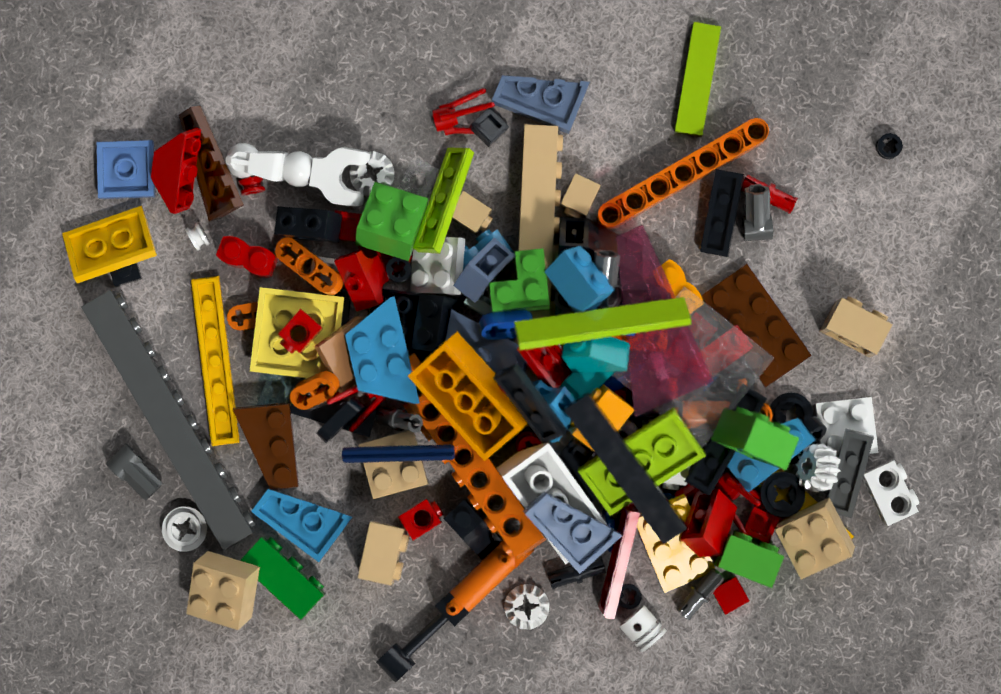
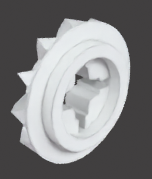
M375 151L369 152L371 154L370 161L368 162L369 166H372L373 169L383 167L376 174L377 182L391 187L394 180V168L391 161L384 154ZM366 164L352 165L350 169L352 185L363 195L369 196L374 181L371 178L360 179L367 174Z
M178 507L166 515L162 524V535L165 542L171 548L187 552L198 548L206 538L208 526L203 515L195 508ZM191 518L189 528L196 532V534H185L180 541L181 530L174 526V523L184 524Z
M531 584L519 585L512 589L506 597L504 604L505 614L509 622L520 629H533L540 626L546 620L549 613V600L539 587ZM524 595L527 596L530 603L539 604V606L531 609L530 619H527L524 611L514 609L523 605Z

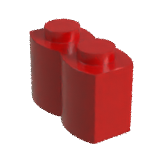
M223 236L216 256L225 264L234 268H245L253 275L261 278H272L279 260L268 249L260 246H249L245 241L233 236Z

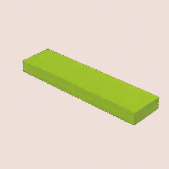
M693 22L674 131L676 133L703 136L721 26Z
M447 148L413 249L417 252L440 254L475 153L470 148Z

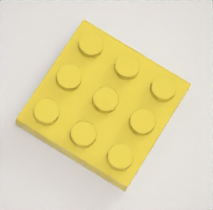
M260 287L250 372L309 378L319 372L327 371L314 346L341 327L345 298ZM302 309L323 330L302 354L296 350L291 354L280 344L283 338L278 334L295 314ZM296 326L291 332L292 339L297 342L303 341L307 336L306 328L303 326Z

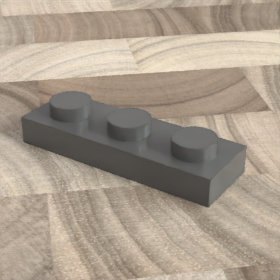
M846 428L838 458L841 459L838 469L841 471L837 473L838 482L833 483L832 489L828 490L827 498H830L838 515L852 518L874 436Z

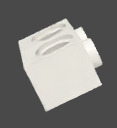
M895 460L888 461L865 472L862 479L884 526H890L919 512L916 505H919V500L913 489L908 490L904 481L907 479L906 472L900 463L896 464ZM883 471L889 472L892 476V483L888 487H883L879 482V476ZM895 497H900L904 501V508L899 513L894 512L891 508V502Z

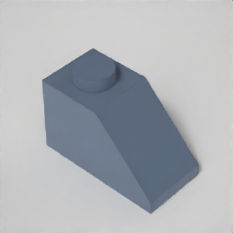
M493 238L466 265L453 286L476 303L489 290V283L495 282L511 263L515 254Z

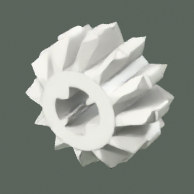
M817 443L816 445L812 444L806 447L803 453H799V462L795 464L798 467L795 476L800 478L799 485L813 492L831 490L833 483L838 482L837 473L841 471L838 469L841 459L836 457L837 451L830 448V446Z

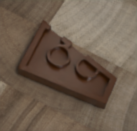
M290 402L233 408V412L270 490L298 487L299 480Z

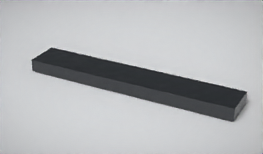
M586 392L565 406L564 411L661 542L665 544L687 530L686 523L589 392Z

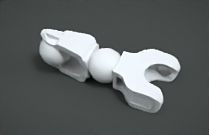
M238 143L227 152L226 165L229 172L238 178H249L255 175L271 181L282 182L285 180L295 187H303L309 184V186L319 188L325 198L333 204L361 206L364 205L363 194L347 188L342 181V173L348 165H364L368 163L371 154L364 150L341 147L332 151L327 157L312 158L309 154L302 151L290 154L285 151H258L253 145Z

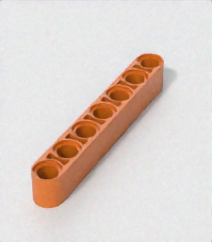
M760 118L750 119L607 201L598 210V224L609 230L617 228L711 174L716 169L725 166L758 147L766 140L769 134L768 124ZM751 126L759 127L762 130V137L759 139L751 138L748 128ZM726 140L735 141L738 145V151L735 153L727 152L724 148V142ZM702 154H710L714 159V165L710 167L703 166L700 163L699 157ZM680 167L686 168L690 173V178L686 181L677 179L675 170ZM656 181L662 182L666 187V192L662 195L654 194L651 190V184ZM631 195H636L641 199L642 206L632 209L627 205L626 199ZM607 209L614 210L617 213L618 219L613 223L605 222L602 218L603 211Z

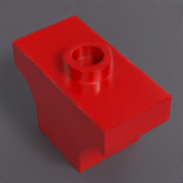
M362 250L334 260L356 311L378 306L384 301L382 288L389 278L378 255L366 257Z

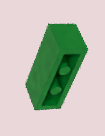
M261 537L240 561L259 566L258 581L295 616L302 620L325 595L322 591L324 585L313 575L308 578L301 571L304 566L293 556L289 559L280 552L283 547L274 538L270 537L267 540L265 537Z

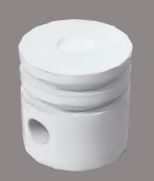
M645 605L638 608L619 626L632 642H636L634 644L636 647H641L639 649L641 653L652 646L667 631L665 628H660L662 625L660 622L656 623L657 619Z

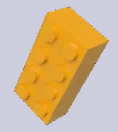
M456 332L410 373L408 377L485 461L523 429L527 422L507 395L500 390L498 383L493 378L495 375L493 370L465 339Z

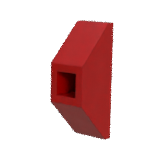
M199 128L178 134L155 150L153 154L151 180L168 210L173 214L189 209L194 200V180L198 171L196 165L198 152L201 148V129Z

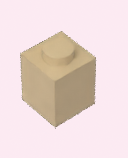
M575 173L561 202V207L565 209L564 214L571 218H580V216L586 218L601 185Z
M463 191L458 199L452 220L477 235L480 230L485 232L493 220L490 217L492 209Z

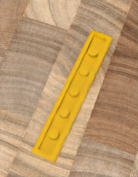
M220 276L191 279L211 445L219 446L240 443L238 420L233 412L236 404Z

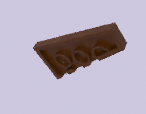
M193 106L180 113L178 116L183 132L194 128L201 129V148L198 152L196 178L208 220L220 219L244 206L201 106Z

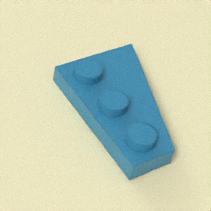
M799 418L782 423L791 428L790 434L799 438L792 458L816 440ZM735 452L727 466L748 492L780 469L751 459L738 452Z
M270 489L265 492L251 511L318 562L322 560L353 518V516Z

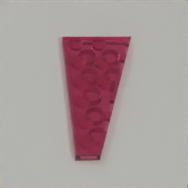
M643 224L616 236L618 255H620L619 267L623 306L676 298ZM688 325L639 332L635 336H627V342L630 344L629 364L635 417L714 382Z

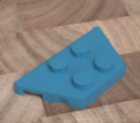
M395 296L390 297L345 334L357 388L361 392L419 404L416 385L408 377L412 373V368Z

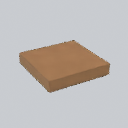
M361 316L354 317L314 346L327 371L332 372L338 377L340 382L339 393L357 385L345 334L363 320Z

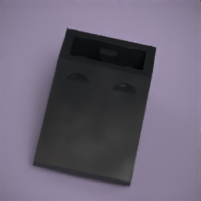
M560 218L558 257L563 251L581 246L590 255L592 261L594 259V251L613 250L620 255L618 278L625 281L643 280V250L641 246L590 219Z
M382 289L384 301L378 306L368 308L367 316L390 297L395 296L407 350L433 354L446 342L451 309L459 313L460 301L445 296Z

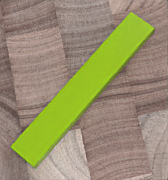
M685 297L516 321L514 322V329L519 349L524 350L691 325V316Z

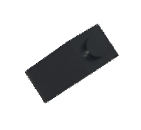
M465 499L443 518L481 559L486 557L502 542V539L496 533L493 534L481 516Z

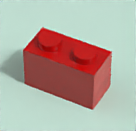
M713 489L710 496L701 491H696L686 520L687 530L682 532L680 540L698 557L722 556L737 506L719 489Z

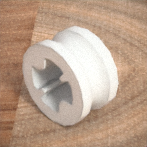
M198 222L194 224V228L185 229L197 251L201 249V245L210 244Z

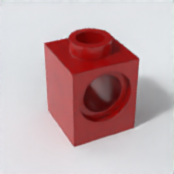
M300 309L279 332L278 335L283 338L280 344L291 354L295 350L302 354L323 328ZM296 326L306 328L307 336L303 341L297 342L291 337V332Z
M425 499L398 516V518L414 541L441 524L442 521L439 517L444 514L436 501L430 503L428 499ZM419 510L429 512L431 520L427 526H419L415 522V514Z

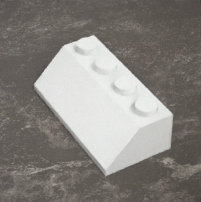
M548 442L521 450L496 468L524 508L530 505L543 492H546L607 525ZM550 542V544L553 546V548L555 549V551H556V552L558 553V555L561 557V559L563 560V562H564L565 564L569 563V561H568V560L557 550V548Z

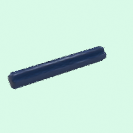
M454 445L344 447L342 449V461L344 463L453 460L455 458Z

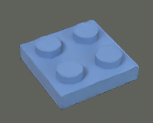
M153 140L97 142L99 199L156 197L155 185L151 180L154 154Z

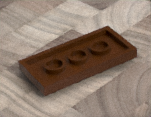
M748 264L701 295L703 301L725 332L738 325L746 335L753 348L745 353L743 358L764 388L812 356Z

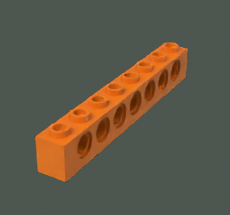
M415 353L409 356L413 372L422 362ZM422 392L418 395L419 404L407 402L403 405L408 413L417 414L422 417L423 425L421 426V432L428 441L433 439L437 445H454L455 458L453 460H442L444 464L449 462L455 471L451 475L460 487L466 485L471 492L467 496L476 510L482 508L487 518L484 519V522L493 534L496 531L499 532L503 538L500 545L509 557L514 554L516 558L520 559L547 540L543 533L523 512L525 508L502 478L490 458L484 461L440 412L433 419L426 418L425 411L433 404ZM446 428H453L455 430L454 438L448 442L442 441V431ZM464 450L470 451V461L465 465L459 464L457 461L458 454ZM479 473L486 474V485L476 488L473 484L474 477ZM495 496H500L504 500L503 507L498 511H492L489 507L490 500ZM517 519L520 523L519 531L515 534H508L505 528L507 522Z

